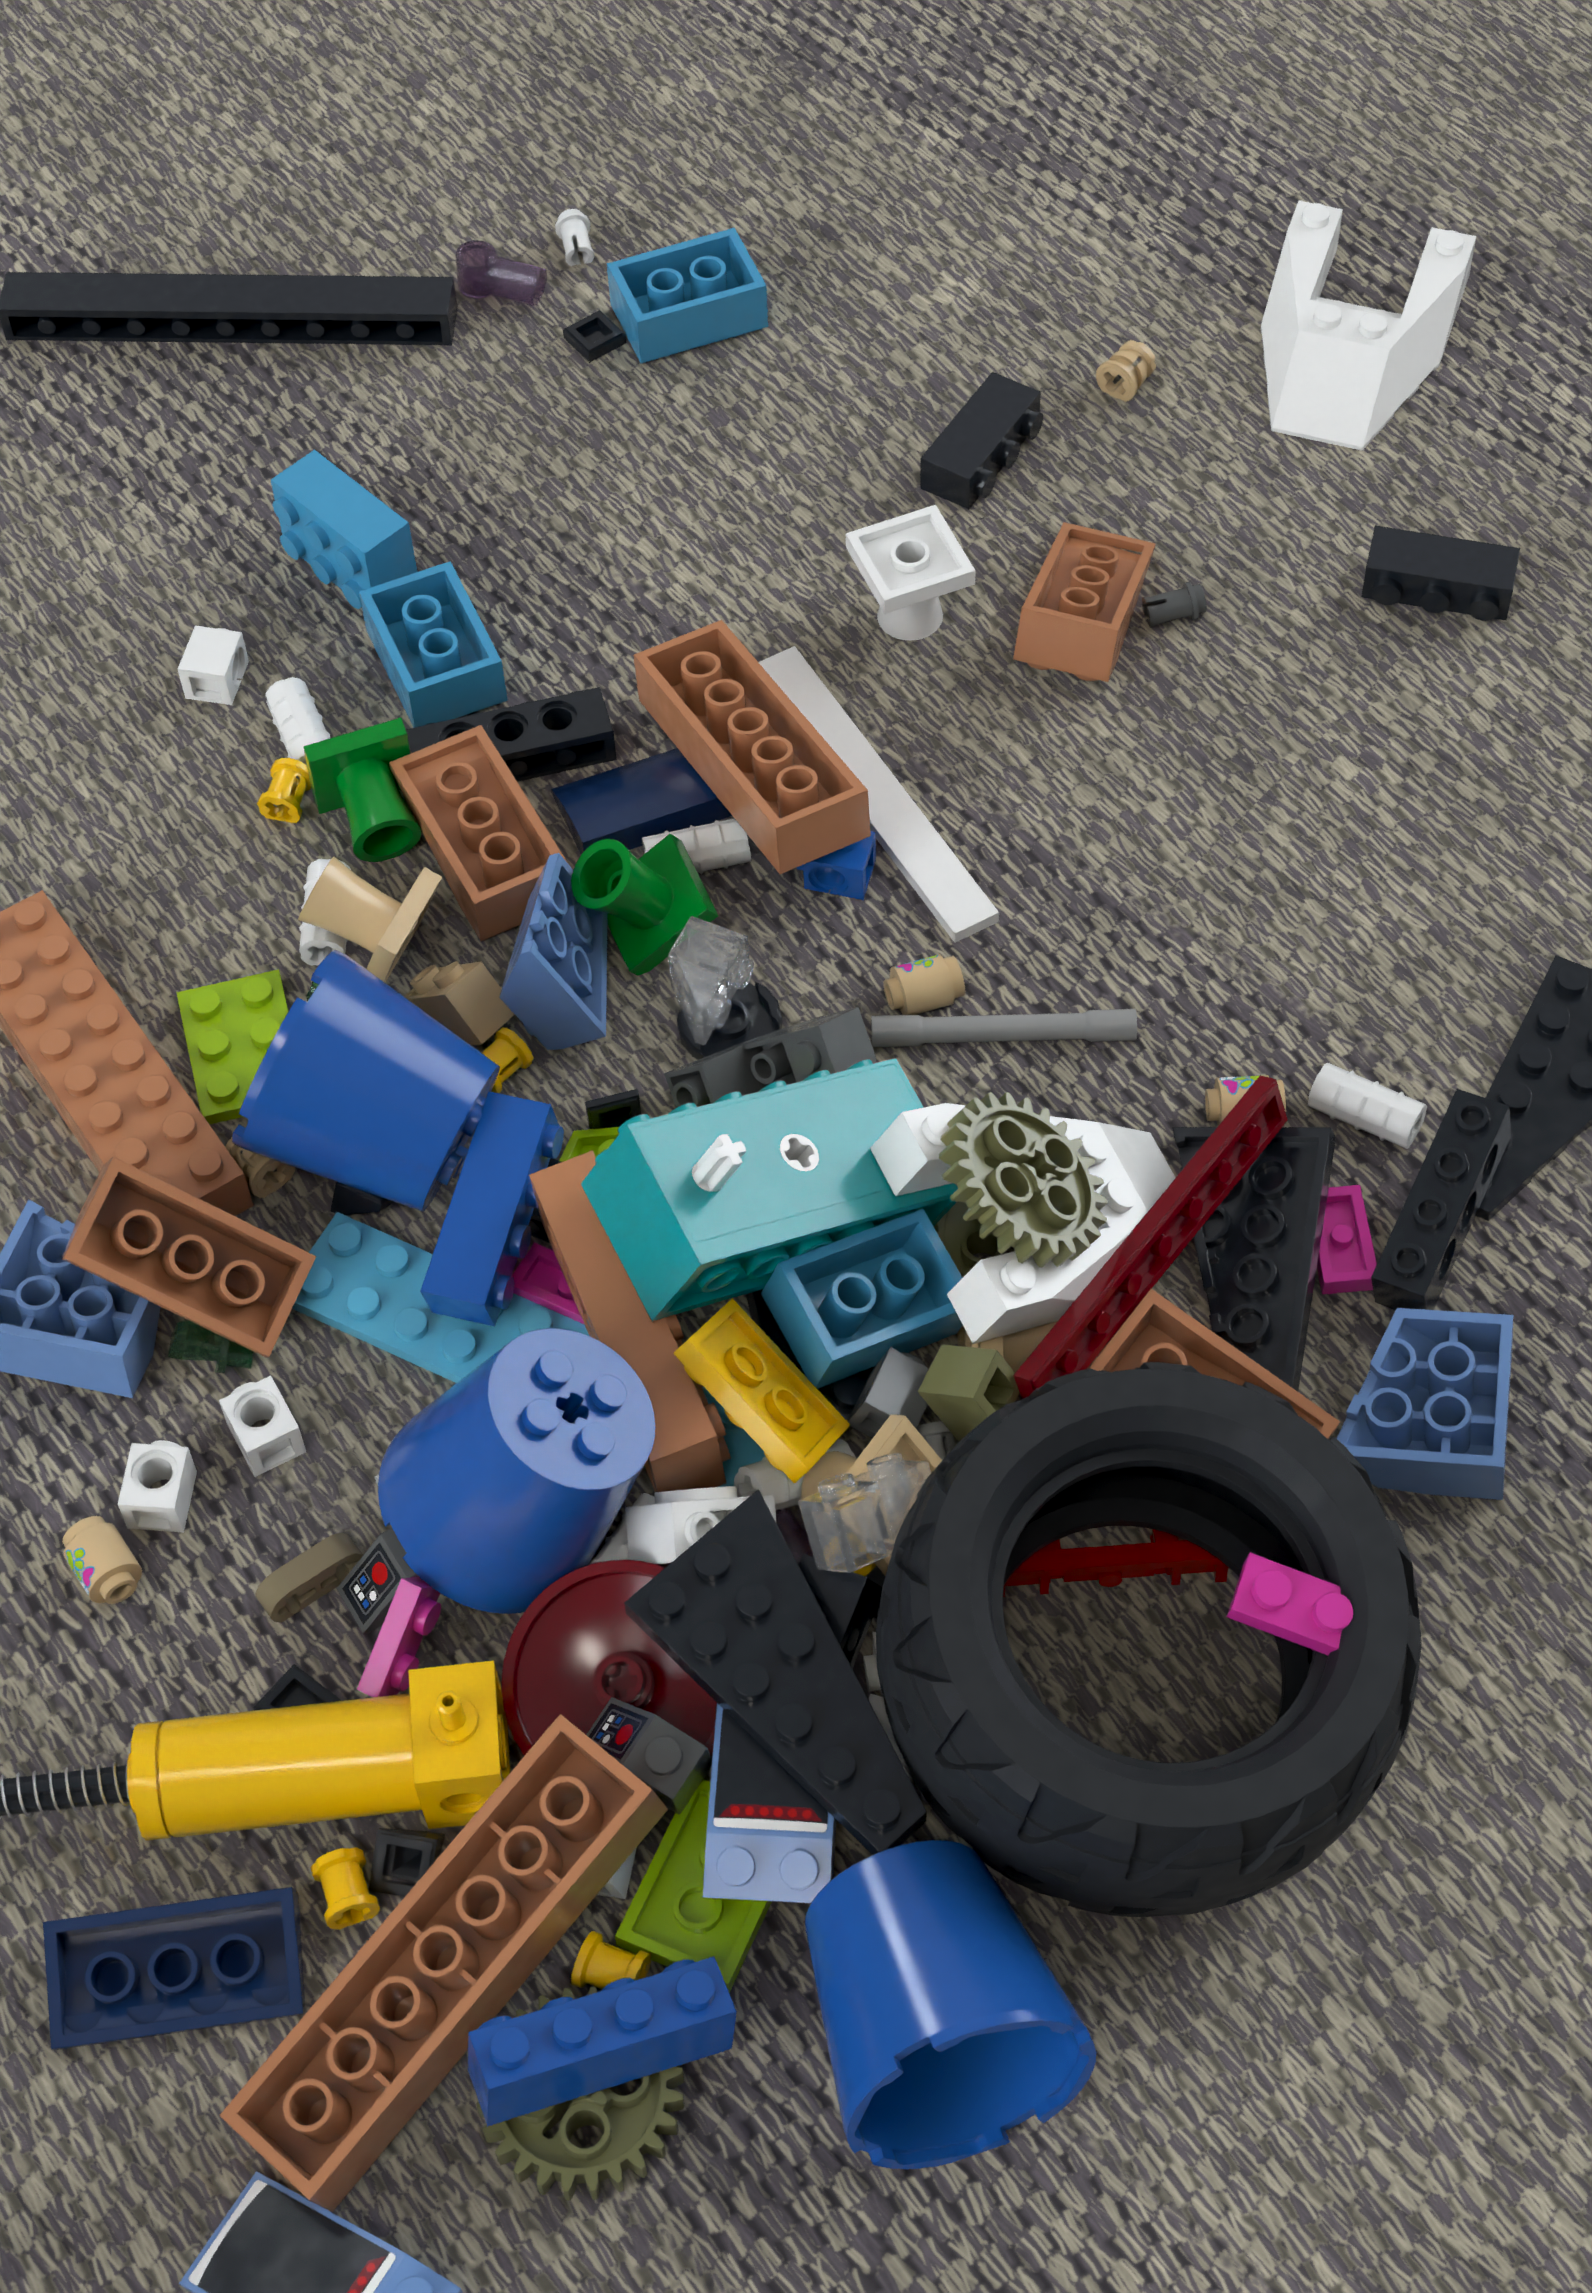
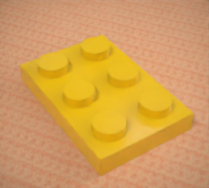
M733 1298L673 1353L684 1365L688 1376L696 1383L705 1387L724 1408L729 1420L736 1426L743 1428L764 1451L769 1463L779 1471L784 1472L794 1484L817 1463L850 1426L848 1421Z

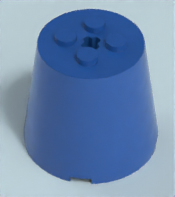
M334 950L325 957L312 974L311 981L319 985L308 1002L298 997L296 998L273 1038L239 1112V1115L249 1119L245 1128L238 1124L233 1132L232 1142L247 1151L423 1212L430 1205L441 1185L448 1186L452 1178L456 1179L461 1171L468 1152L464 1145L469 1137H473L477 1123L482 1117L481 1111L487 1093L492 1091L500 1066L349 956Z
M546 1328L527 1332L509 1342L410 1419L396 1434L385 1452L378 1480L379 1505L385 1527L392 1526L398 1540L407 1552L403 1557L404 1561L433 1589L462 1605L491 1613L514 1614L525 1612L529 1605L548 1586L564 1575L589 1565L644 1467L654 1444L655 1416L648 1392L636 1372L618 1353L604 1343L583 1333L560 1328Z
M944 1840L921 1841L893 1847L865 1858L844 1870L824 1886L812 1901L806 1914L805 1929L843 2129L849 2146L854 2153L863 2150L869 2153L873 2165L892 2169H920L946 2165L1010 2143L1006 2130L1015 2127L1035 2114L1038 2120L1045 2123L1067 2106L1083 2089L1096 2063V2049L1091 2035L984 1861L975 1850L961 1843Z

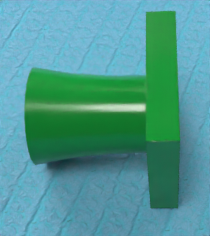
M401 718L303 746L319 814L345 807L350 826L353 852L358 859L367 862L385 861L406 853L417 844L421 837V828L408 809L389 762L410 754L408 735Z
M668 834L639 859L621 842L614 839H603L589 846L581 854L574 866L571 887L575 899L586 908L607 913V925L629 971L637 976L651 971L719 916L682 840L672 834Z

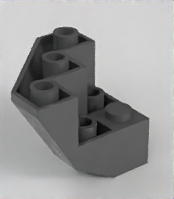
M859 1007L820 1016L756 1037L664 1073L676 1108L687 1103H695L699 1107L714 1103L722 1096L732 1092H740L744 1096L759 1092L765 1086L777 1081H785L787 1085L801 1082L808 1076L821 1070H828L830 1074L845 1071L852 1065L867 1059L872 1060L874 1064L876 1063V1056Z

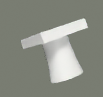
M936 505L846 533V548L879 604L877 613L878 623L887 634L894 638L911 641L930 636L940 627L943 620L939 596L975 585V569Z

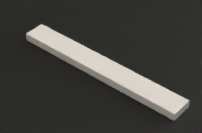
M793 646L758 662L867 788L870 831L876 833L877 841L954 943L998 923V910L797 648Z

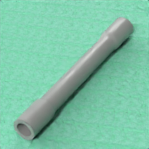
M1110 1009L1058 1014L922 1017L920 1015L871 1016L872 1047L919 1046L924 1043L1084 1039L1090 1042L1136 1041L1137 1014L1136 1009Z

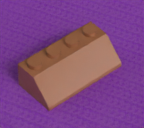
M113 1156L103 1165L78 1215L62 1259L268 1358L317 1256Z

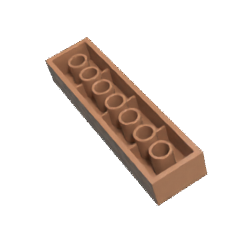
M43 890L1 911L0 1028L99 1173L103 1165L114 1156L231 1215L236 1216L254 1206L244 1172Z
M560 1714L219 2116L309 2201L333 2212L468 2050V2032L477 2030L483 2023L496 2017L668 1808L649 1786Z

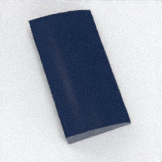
M678 748L551 789V793L580 854L595 842L603 839L617 840L625 845L628 850L643 846L642 837L665 833L666 830L671 832L686 829L691 825L695 827L715 822V820L719 821L732 816Z
M293 1887L43 1922L51 2050L53 2051L305 2015L299 1894Z

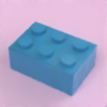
M735 228L607 263L610 304L640 364L768 327L767 286Z
M313 450L270 480L275 499L273 509L279 518L282 531L280 542L284 550L294 560L303 558L308 562L321 582L324 584L333 582L342 589L346 600L354 608L360 609L362 607L359 591L417 572L409 522L316 450Z
M451 561L359 591L366 631L413 728L428 723L455 719L508 701L502 660Z
M924 1209L779 1262L761 1292L806 1377L817 1389L874 1367L890 1347L899 1352L909 1353L957 1334L963 1326L947 1296L948 1292L963 1277Z

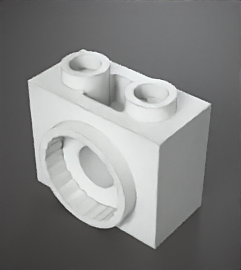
M737 1486L655 1492V1504L625 1507L629 1560L644 1561L652 1564L672 1563L748 1497H737ZM763 1495L762 1497L776 1521L774 1495Z

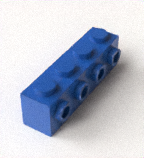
M488 1091L481 1111L482 1117L478 1121L420 1292L432 1313L495 1327L500 1310L507 1309L513 1297L515 1281L512 1273L517 1258L523 1259L530 1245L531 1228L528 1225L534 1208H538L529 1175L547 1168L550 1158L556 1159L559 1156L563 1144L564 1130L559 1125L551 1104Z
M714 1956L697 1962L690 1959L681 1960L666 1967L662 1973L636 1981L632 1978L619 1979L611 1982L597 1993L577 1999L571 1997L557 1998L545 2004L540 2010L516 2018L499 2016L486 2021L477 2030L468 2032V2072L486 2124L490 2126L730 2050L733 2044L737 2011Z

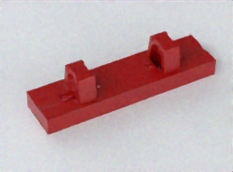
M1152 1529V1536H1150L1151 1543L1061 1549L1060 1539L1037 1551L1020 1565L1004 1584L1003 1597H1005V1586L1039 1584L1040 1595L1049 1594L1051 1579L1063 1578V1582L1099 1580L1101 1586L1114 1587L1121 1584L1122 1578L1167 1574L1170 1575L1171 1585H1180L1181 1574L1214 1572L1215 1582H1227L1229 1567L1203 1548L1187 1540L1178 1541L1177 1536Z

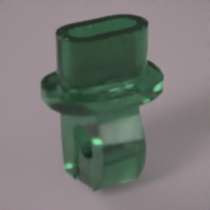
M186 1320L177 1323L172 1332L168 1357L180 1360L217 1361L215 1372L225 1373L226 1366L251 1369L254 1351Z

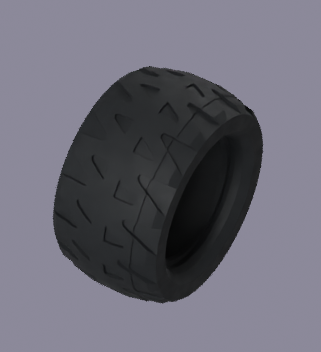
M1144 1362L1139 1368L1116 1372L1097 1371L1088 1368L1046 1382L1042 1387L1035 1389L1028 1397L1006 1404L989 1415L947 1454L921 1487L916 1501L904 1518L896 1536L882 1587L880 1608L878 1609L876 1654L877 1671L885 1710L896 1744L913 1781L937 1816L950 1830L969 1843L973 1850L980 1855L984 1863L1016 1884L1037 1893L1069 1901L1068 1906L1080 1910L1124 1917L1178 1916L1227 1906L1277 1886L1310 1865L1354 1822L1391 1769L1406 1736L1417 1690L1421 1655V1631L1413 1564L1401 1529L1396 1520L1386 1519L1380 1499L1373 1490L1367 1471L1339 1440L1333 1437L1329 1441L1313 1425L1298 1416L1288 1401L1257 1385L1245 1381L1240 1386L1224 1379L1203 1375L1189 1365ZM1133 1526L1154 1529L1183 1538L1218 1558L1238 1577H1240L1245 1559L1249 1553L1338 1585L1340 1586L1341 1594L1352 1604L1353 1618L1349 1625L1341 1631L1339 1649L1330 1652L1329 1655L1275 1636L1281 1663L1282 1693L1276 1722L1265 1733L1236 1750L1210 1759L1163 1763L1131 1758L1104 1749L1071 1730L1047 1709L1026 1682L1013 1656L1004 1624L1003 1586L1023 1562L1040 1549L1058 1539L1092 1528Z

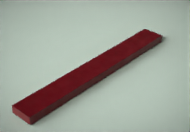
M1261 1075L1257 1078L1013 1376L1022 1399L1028 1397L1035 1389L1042 1387L1046 1382L1085 1370L1091 1365L1150 1289L1154 1287L1288 1121L1276 1079Z

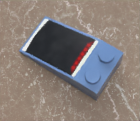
M717 1703L706 1831L703 1897L811 1904L816 1895L834 1878L837 1820Z
M257 2171L179 2282L182 2287L191 2293H463L460 2287L405 2252Z

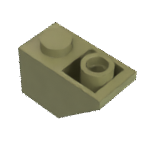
M945 1344L941 1345L918 1390L921 1397L959 1442L989 1415L1006 1404L1015 1402L1020 1392L1013 1376L1015 1372L998 1350Z

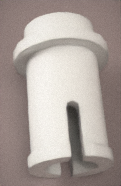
M569 209L562 212L558 217L555 229L556 234L563 241L567 264L569 266L580 265L579 251L582 252L584 263H591L594 259V252L588 236L590 231L588 217L577 209Z

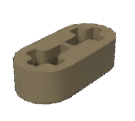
M347 1533L333 1534L268 1575L258 1586L256 1598L274 1622H283L338 1587L363 1554Z

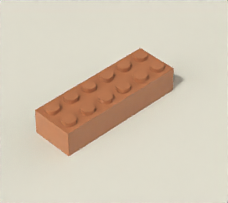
M722 620L633 655L639 701L779 874L871 836L867 788Z
M593 1150L530 1174L529 1177L544 1230L589 1336L604 1343L618 1353L636 1372L648 1392L655 1416V1439L644 1467L654 1491L664 1492L711 1488L725 1484L726 1478L722 1462L731 1459L723 1437L726 1435L725 1428L715 1404H708L702 1389L704 1386L696 1383L688 1376L684 1365L673 1354L683 1344L681 1339L684 1338L676 1314L655 1321L651 1320L581 1185L582 1181L596 1165V1157Z

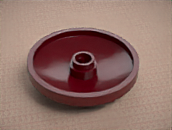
M609 1560L590 1564L574 1570L553 1582L537 1596L523 1613L512 1633L505 1653L502 1669V1696L508 1726L524 1756L560 1714L586 1735L611 1697L659 1716L706 1746L711 1759L713 1758L717 1702L625 1612L624 1602L665 1567L636 1560Z

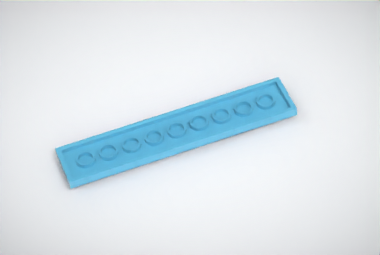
M339 1212L334 1215L309 1251V1253L317 1257L292 1308L455 1383L462 1380L509 1342L527 1332L546 1328H560L589 1336L584 1324L514 1293L509 1307L500 1310L495 1327L432 1313L420 1290L433 1254ZM702 1387L708 1404L714 1403L721 1417L726 1435L723 1437L731 1459L722 1462L726 1483L718 1487L734 1486V1477L740 1467L759 1462L766 1456L760 1446L743 1428L736 1426L729 1420L724 1408L705 1387Z

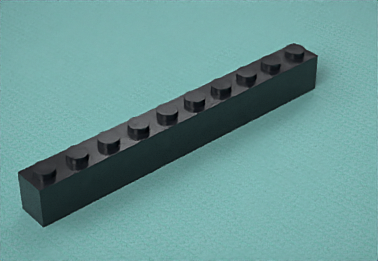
M6 272L0 296V321L6 340L452 345L458 309L453 277Z

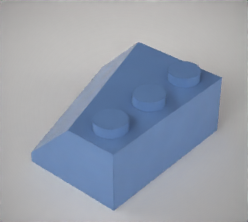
M560 853L549 856L529 896L499 996L523 1023L526 1031L530 1035H534L547 1050L565 1049L606 1037L607 913L586 908L578 903L571 887L573 869Z
M28 1199L0 1253V1372L133 1398L153 1356L161 1307L63 1260L62 1257L75 1224L68 1220L61 1223L47 1216L44 1207Z
M1408 1308L1396 1309L1370 1362V1370L1358 1395H1354L1346 1411L1347 1418L1336 1438L1367 1471L1371 1484L1378 1488L1430 1495L1503 1500L1512 1362L1513 1315Z

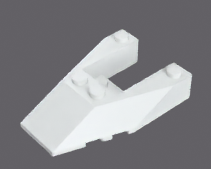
M1298 201L1287 230L1261 323L1271 431L1363 451L1392 419L1396 410L1405 400L1410 399L1419 389V385L1425 378L1440 366L1470 274L1476 236L1431 227L1403 313L1398 314L1320 297L1338 247L1343 209L1319 203Z
M943 1103L902 1112L870 1149L895 1196L951 1184L942 1178V1174L951 1166L939 1159V1154L947 1147L940 1138L949 1129L948 1121L966 1105ZM1050 1116V1123L1054 1126L1063 1121L1067 1123L1065 1136L1069 1140L1081 1138L1083 1144L1078 1150L1081 1157L1095 1159L1096 1163L1088 1170L1090 1174L1104 1180V1184L1095 1192L1108 1199V1204L1099 1210L1107 1218V1221L1098 1228L1101 1236L1090 1244L1091 1246L1075 1260L1071 1261L1068 1259L1059 1267H1056L1050 1261L1040 1268L1034 1261L1033 1256L1020 1263L1015 1251L980 1260L947 1294L973 1344L1056 1322L1063 1316L1176 1178L1150 1132L1100 1122Z

